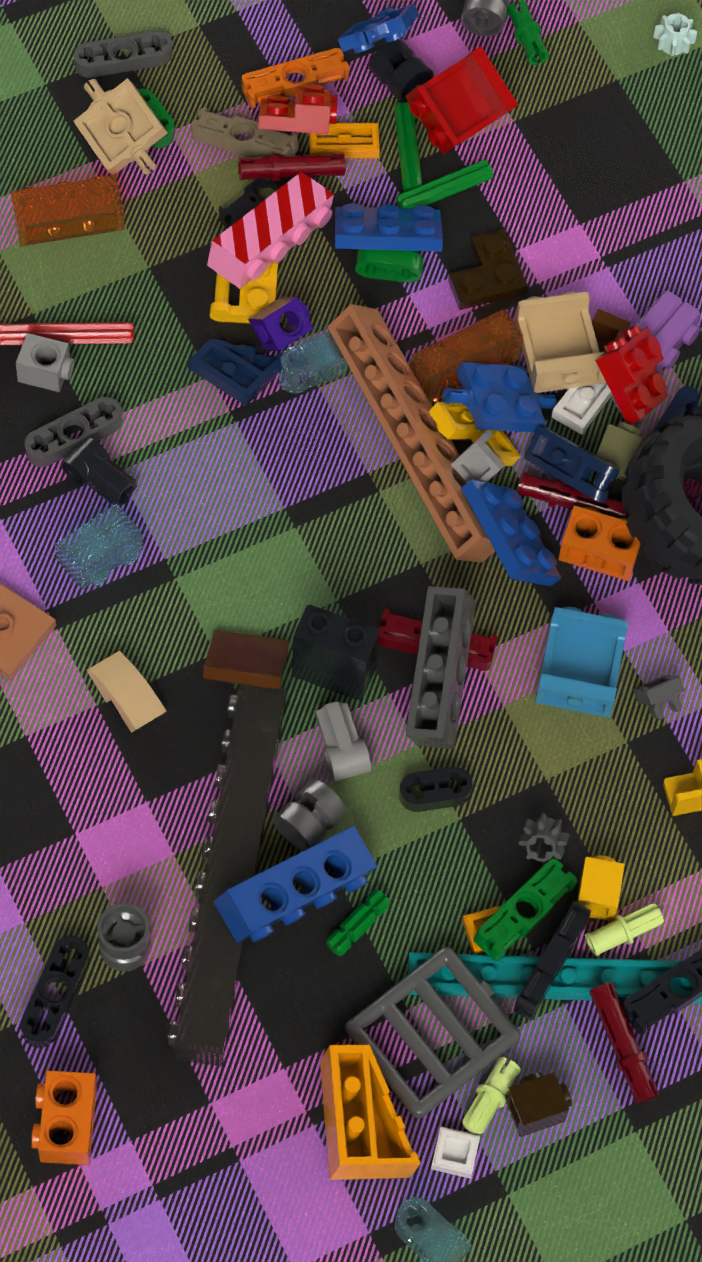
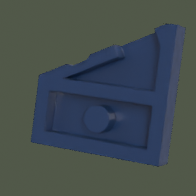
M211 338L189 359L188 369L247 406L287 366L288 355L277 352L276 358L256 354V347L236 346L226 341Z

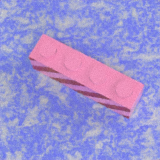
M301 171L212 240L207 266L239 289L251 280L256 281L273 262H280L288 250L296 244H303L312 231L317 227H324L329 222L332 216L331 205L334 194Z

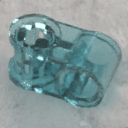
M325 332L307 342L290 347L284 351L281 356L282 369L279 373V383L285 391L301 393L325 381H331L342 376L349 369V365L331 333Z
M417 1197L410 1198L400 1206L394 1224L396 1234L418 1255L422 1262H460L473 1249L466 1236L457 1227L449 1223L426 1200ZM417 1215L422 1217L420 1225L417 1223L412 1227L407 1225L408 1217L414 1218Z

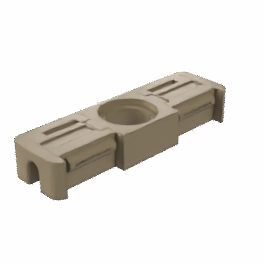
M207 107L200 109L198 120L194 119L190 125L194 141L253 158L268 157L270 153H278L279 156H295L299 149L298 137L295 132L291 136L273 130L258 129L259 122L236 115L231 119L210 113ZM241 133L253 135L252 138L244 141L236 139Z

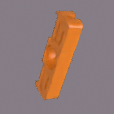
M333 48L243 74L242 91L249 106L256 108V103H261V99L268 100V96L280 95L288 98L295 97L296 88L303 89L306 84L323 85L341 80L342 78L347 82L349 80V65L347 61L344 62L342 50L340 48ZM291 73H299L305 79L300 83H292L286 77Z

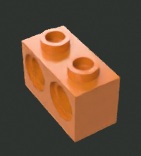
M574 505L562 540L558 560L630 581L641 543L637 537H631L626 526L627 518H615L602 514L597 509L591 507L581 508ZM578 533H588L592 537L585 538L580 536ZM622 543L626 545L627 548H619L614 544Z
M46 1070L45 1084H38L36 1092V1108L42 1109L41 1124L34 1123L32 1130V1148L38 1149L40 1162L90 1165L97 1094L96 1073ZM64 1091H71L77 1095L76 1099L67 1105L59 1104L55 1101L57 1095ZM58 1131H68L73 1135L72 1139L63 1145H58L51 1141L52 1136Z

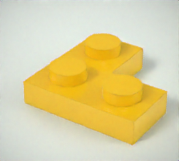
M437 402L429 411L437 423L438 431L448 440L471 439L474 443L487 431L477 430L472 414L463 404ZM489 430L493 435L485 442L486 445L505 466H513L521 457L503 431Z

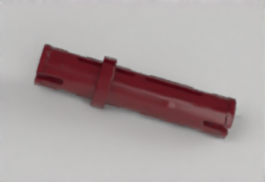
M270 153L268 157H239L238 175L240 180L270 179L271 182L279 181L280 178L295 177L301 171L309 177L344 176L346 161L344 153L279 156L278 153Z
M527 472L522 474L517 491L519 495L548 502V507L555 508L556 505L573 510L574 505L581 508L591 507L605 515L615 518H626L627 512L622 510L621 501L607 497L605 503L586 496L571 486L562 484L563 481L557 478L554 482L527 474Z
M613 982L593 988L589 991V994L597 1008L599 1017L618 1059L616 1063L619 1072L623 1071L635 1104L637 1105L656 1098L660 1093L646 1063L649 1060L646 1052L641 1051Z

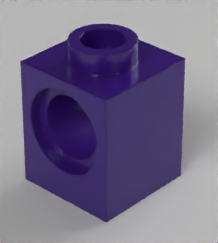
M280 297L248 318L264 350L280 351L313 329L308 319L310 317L309 310L297 297ZM283 313L287 317V326L284 330L280 327V317Z

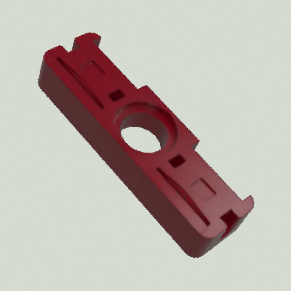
M389 608L385 609L381 625L378 629L377 644L382 647L418 655L423 619L418 621L390 614ZM472 633L467 667L482 671H488L491 668L497 644L496 634L493 633L492 638Z

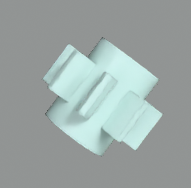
M680 13L671 14L668 17L663 15L661 24L655 26L653 38L659 39L657 49H662L671 56L679 55L682 52L689 53L690 44L695 43L698 32L692 30L693 19H688Z

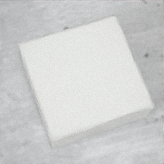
M440 1126L431 1169L471 1179L480 1136Z

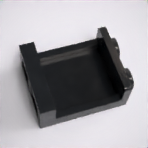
M307 605L293 636L292 677L363 702L376 671L377 663L371 661V653L379 636V630L316 606Z

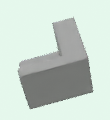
M489 430L482 434L451 464L467 483L471 479L487 482L505 466L485 443L493 435Z

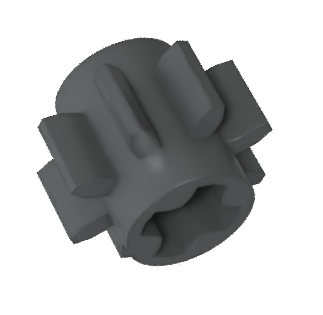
M542 813L541 818L536 822L530 819L526 820L523 828L525 833L521 834L518 843L521 846H526L528 852L526 858L528 860L533 858L545 865L553 856L559 860L562 859L565 851L563 846L567 845L570 834L562 833L561 819L554 820L548 818L545 813Z

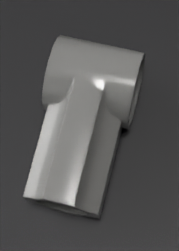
M337 701L325 704L323 708L317 710L316 720L326 747L324 750L325 759L332 781L336 782L370 773L372 770L369 753L364 740L358 737L348 704Z

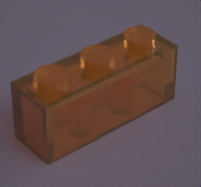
M116 175L107 177L96 176L88 180L75 182H59L56 185L37 188L26 187L11 192L13 215L20 247L125 230L124 210Z
M503 309L412 354L411 370L429 402L432 403L443 397V392L446 388H461L456 371L462 362L508 365L520 359L524 335L506 310Z

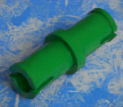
M518 0L520 12H518L515 2L508 6L507 13L515 27L514 36L517 42L522 44L529 64L538 65L535 57L536 53L542 64L549 58V52L542 41L540 25L533 20L526 1Z

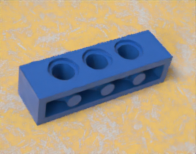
M352 826L226 890L213 902L236 943L249 937L255 943L273 933L272 925L281 920L285 926L290 925L306 915L304 909L314 904L318 910L338 898L335 892L345 888L348 893H351L369 882L366 875L378 866L355 826ZM324 865L331 868L334 878L327 874ZM293 881L302 887L303 894L296 891ZM261 897L269 901L272 911L263 906Z

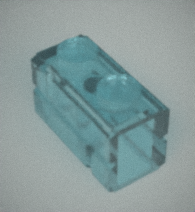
M115 504L55 543L56 558L81 589L86 588L90 584L97 586L108 579L113 569L122 563L125 566L130 565L139 558L143 550V535L132 520L128 519V516L120 506Z

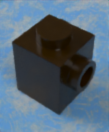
M541 1072L527 1075L519 1081L520 1084L508 1088L506 1104L520 1137L566 1121L569 1107L572 1106V1100L565 1083H558L554 1072L545 1076Z

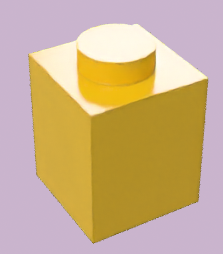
M599 855L593 858H585L577 903L592 910L589 917L614 921L619 904L625 864L618 863L608 856Z

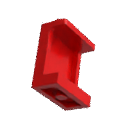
M481 46L405 96L411 113L421 120L428 131L427 135L430 142L443 155L518 106L515 98Z

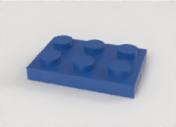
M354 203L345 204L343 207H335V249L442 252L443 233L440 210L424 205L416 206L413 209H401L389 204L381 205L378 208H367Z
M473 479L461 488L510 579L552 586L562 578L556 568L557 561L554 555L543 545L539 538L540 530L535 522L528 518L522 507L523 500L516 490Z

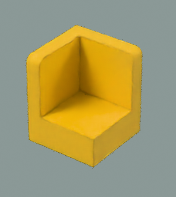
M702 759L697 760L693 773L664 779L663 786L672 816L702 811Z

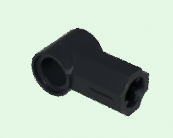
M87 437L61 461L63 471L74 483L79 486L87 484L115 508L120 505L123 506L137 488V481L113 463L107 451L93 438Z

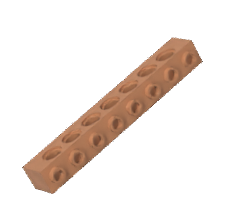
M350 304L328 326L332 337L455 559L484 562L495 552V549L461 489L467 482L451 466L460 456L451 440H448L438 431L437 423L429 413L432 405L378 309Z

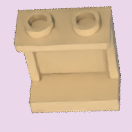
M566 292L558 296L544 298L530 297L518 302L515 323L534 392L541 393L605 383V379L595 361L604 352L599 351L588 310L590 302L588 292Z

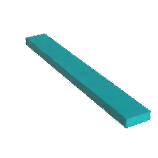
M409 952L408 974L435 953ZM457 954L480 983L485 980L494 991L492 998H518L541 958L539 956L504 955L500 961H494L488 955ZM568 957L544 999L593 1001L589 994L590 990L602 984L613 982L619 1001L624 1002L627 997L682 961ZM446 966L427 980L439 996L470 997ZM676 977L670 981V988L677 995L685 996L692 991L690 982L685 978ZM414 990V991H412L409 995H418V994H417V993L415 992V990ZM702 997L691 1004H702Z

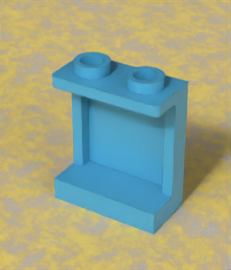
M555 607L535 703L610 718L615 701L616 685L629 622L620 620L617 616L611 614L599 616L584 613L575 607Z

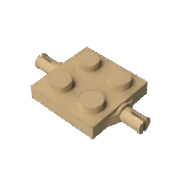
M128 78L116 88L106 92L102 90L96 79L89 80L92 87L86 82L84 89L88 92L93 102L87 111L73 122L104 167L114 176L130 162L136 161L143 174H150L151 171L146 164L153 171L156 168V164L151 160L146 151L168 132Z

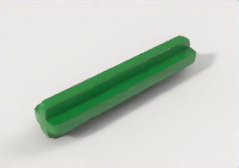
M399 102L395 105L394 113L403 191L406 192L422 185L415 117L409 109L408 102Z
M487 160L479 161L398 194L396 197L397 206L401 209H413L416 206L430 205L491 180L493 169Z

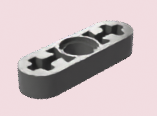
M151 31L82 43L74 51V67L79 75L92 78L167 64L172 58V40L164 32ZM153 46H159L161 51H155ZM138 48H142L143 55H139ZM126 49L132 52V56L128 59H118L114 56V53L118 50ZM108 53V61H105L103 54ZM91 57L94 62L88 63L85 58Z
M101 397L32 431L25 439L27 460L34 466L46 467L68 456L87 437L99 441L116 432L122 425L121 405L111 397ZM104 411L107 415L112 414V419L107 420L104 416L100 417L99 413ZM94 423V429H90V424ZM71 425L80 426L84 430L80 437L74 439L68 438L63 432ZM56 434V435L58 436V441H57V439L54 440V436H53V435ZM35 445L48 446V451L43 453L40 449H36Z

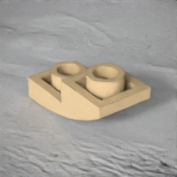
M120 651L87 670L106 703L112 700L131 733L166 712L161 701L144 677Z

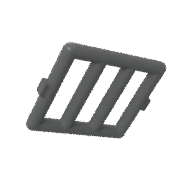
M450 947L441 948L345 1024V1032L356 1045H370L387 1085L411 1115L417 1119L427 1115L514 1046L521 1038L520 1031L492 998L494 991L485 980L480 983ZM444 966L449 969L501 1034L483 1049L427 981ZM414 990L470 1059L452 1074L396 1006L398 1002ZM382 1015H384L438 1083L437 1086L420 1099L364 1030Z

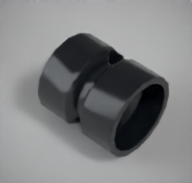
M402 39L383 44L373 55L369 63L371 73L383 85H388V90L402 103L408 102L405 97L407 94L434 76L433 71L420 58L415 57L413 50Z

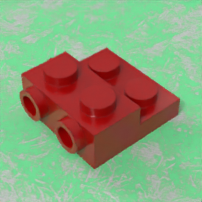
M306 84L303 89L296 88L295 102H290L289 98L285 96H268V100L261 99L258 129L328 134L329 124H336L338 95H331V91H325L324 86Z
M639 325L624 330L619 334V338L604 345L606 352L595 360L629 425L641 420L668 397L665 382L654 368L664 359L661 354L660 344L652 336L648 327L640 329Z

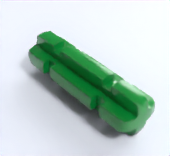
M373 890L366 897L365 904L361 903L340 924V930L336 929L327 938L326 945L337 956L344 955L351 947V941L356 942L376 921L375 918L381 916L389 908L390 900L380 890Z

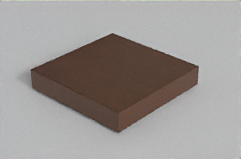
M214 630L204 664L203 678L279 689L287 659L289 640Z

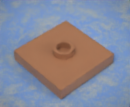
M1 583L0 674L11 681L57 625L56 619Z

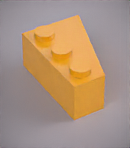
M329 1045L320 1060L330 1180L410 1178L421 1162L416 1151H412L404 1132L405 1125L401 1116L396 1114L388 1095L390 1092L370 1045Z

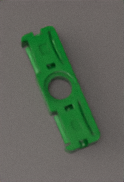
M557 859L549 860L475 934L474 942L494 961H500L506 951L521 936L524 938L549 914L554 904L568 890L571 892L576 885V876L571 872L565 874L561 870L563 864ZM521 901L530 903L535 909V916L532 918L521 916L516 909V903Z

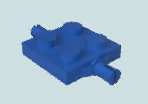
M415 3L399 9H394L393 7L385 8L377 16L352 25L338 38L342 52L353 49L356 54L374 47L373 43L382 38H385L386 42H392L406 35L405 32L412 29L411 24L419 17Z
M462 362L456 371L461 383V389L446 388L443 392V400H445L446 404L455 403L466 406L473 416L477 430L536 432L538 425H546L540 408L554 409L557 403L554 394H537L533 391L524 366Z

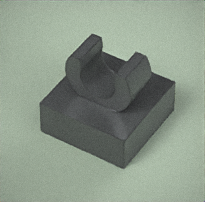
M664 675L633 689L637 702L649 705V712L654 719L661 720L664 718L661 705L665 701H668L671 710L674 712H679L682 709L681 701L675 696L685 691L679 676Z

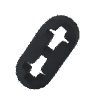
M460 767L414 772L403 778L400 784L399 800L407 810L412 812L460 806L469 800L473 780L470 774ZM450 780H456L457 785L461 786L460 793H453V789L448 787ZM411 786H418L420 791H424L421 799H415V795L410 793Z

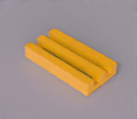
M379 123L329 124L328 134L309 133L310 155L344 153L345 159H377L380 153ZM317 136H337V137H317ZM351 136H372V137H351Z

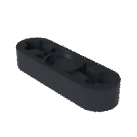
M65 936L55 943L23 1014L20 1024L22 1036L25 1042L32 1047H47L55 1041L88 967L89 951L87 944L77 936ZM72 948L77 949L80 960L72 959L67 969V976L62 972L65 965L62 952L70 953ZM53 982L62 983L67 988L66 995L58 1001L47 999L43 993L48 984ZM43 1007L49 1011L46 1016V1027L49 1030H41L39 1035H33V1029L30 1024H38L43 1015Z

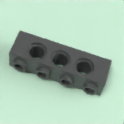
M428 586L406 728V736L417 746L455 749L476 608L475 599L466 589Z

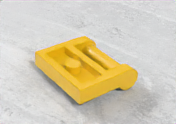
M273 262L265 269L259 279L249 281L240 289L239 306H231L229 304L230 282L217 273L215 299L210 306V318L219 322L250 324L248 318L276 301L278 263Z

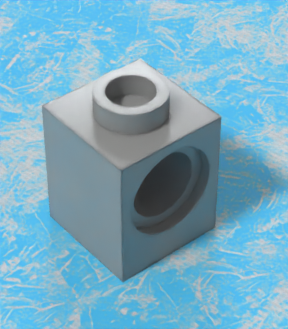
M27 333L16 361L18 382L60 392L64 379L70 380L74 369V359L70 358L69 343ZM44 362L52 363L50 365H41Z

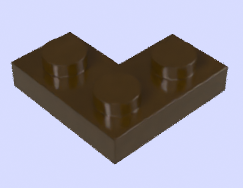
M505 229L471 237V247L479 267L449 274L448 282L459 310L527 294L528 285Z

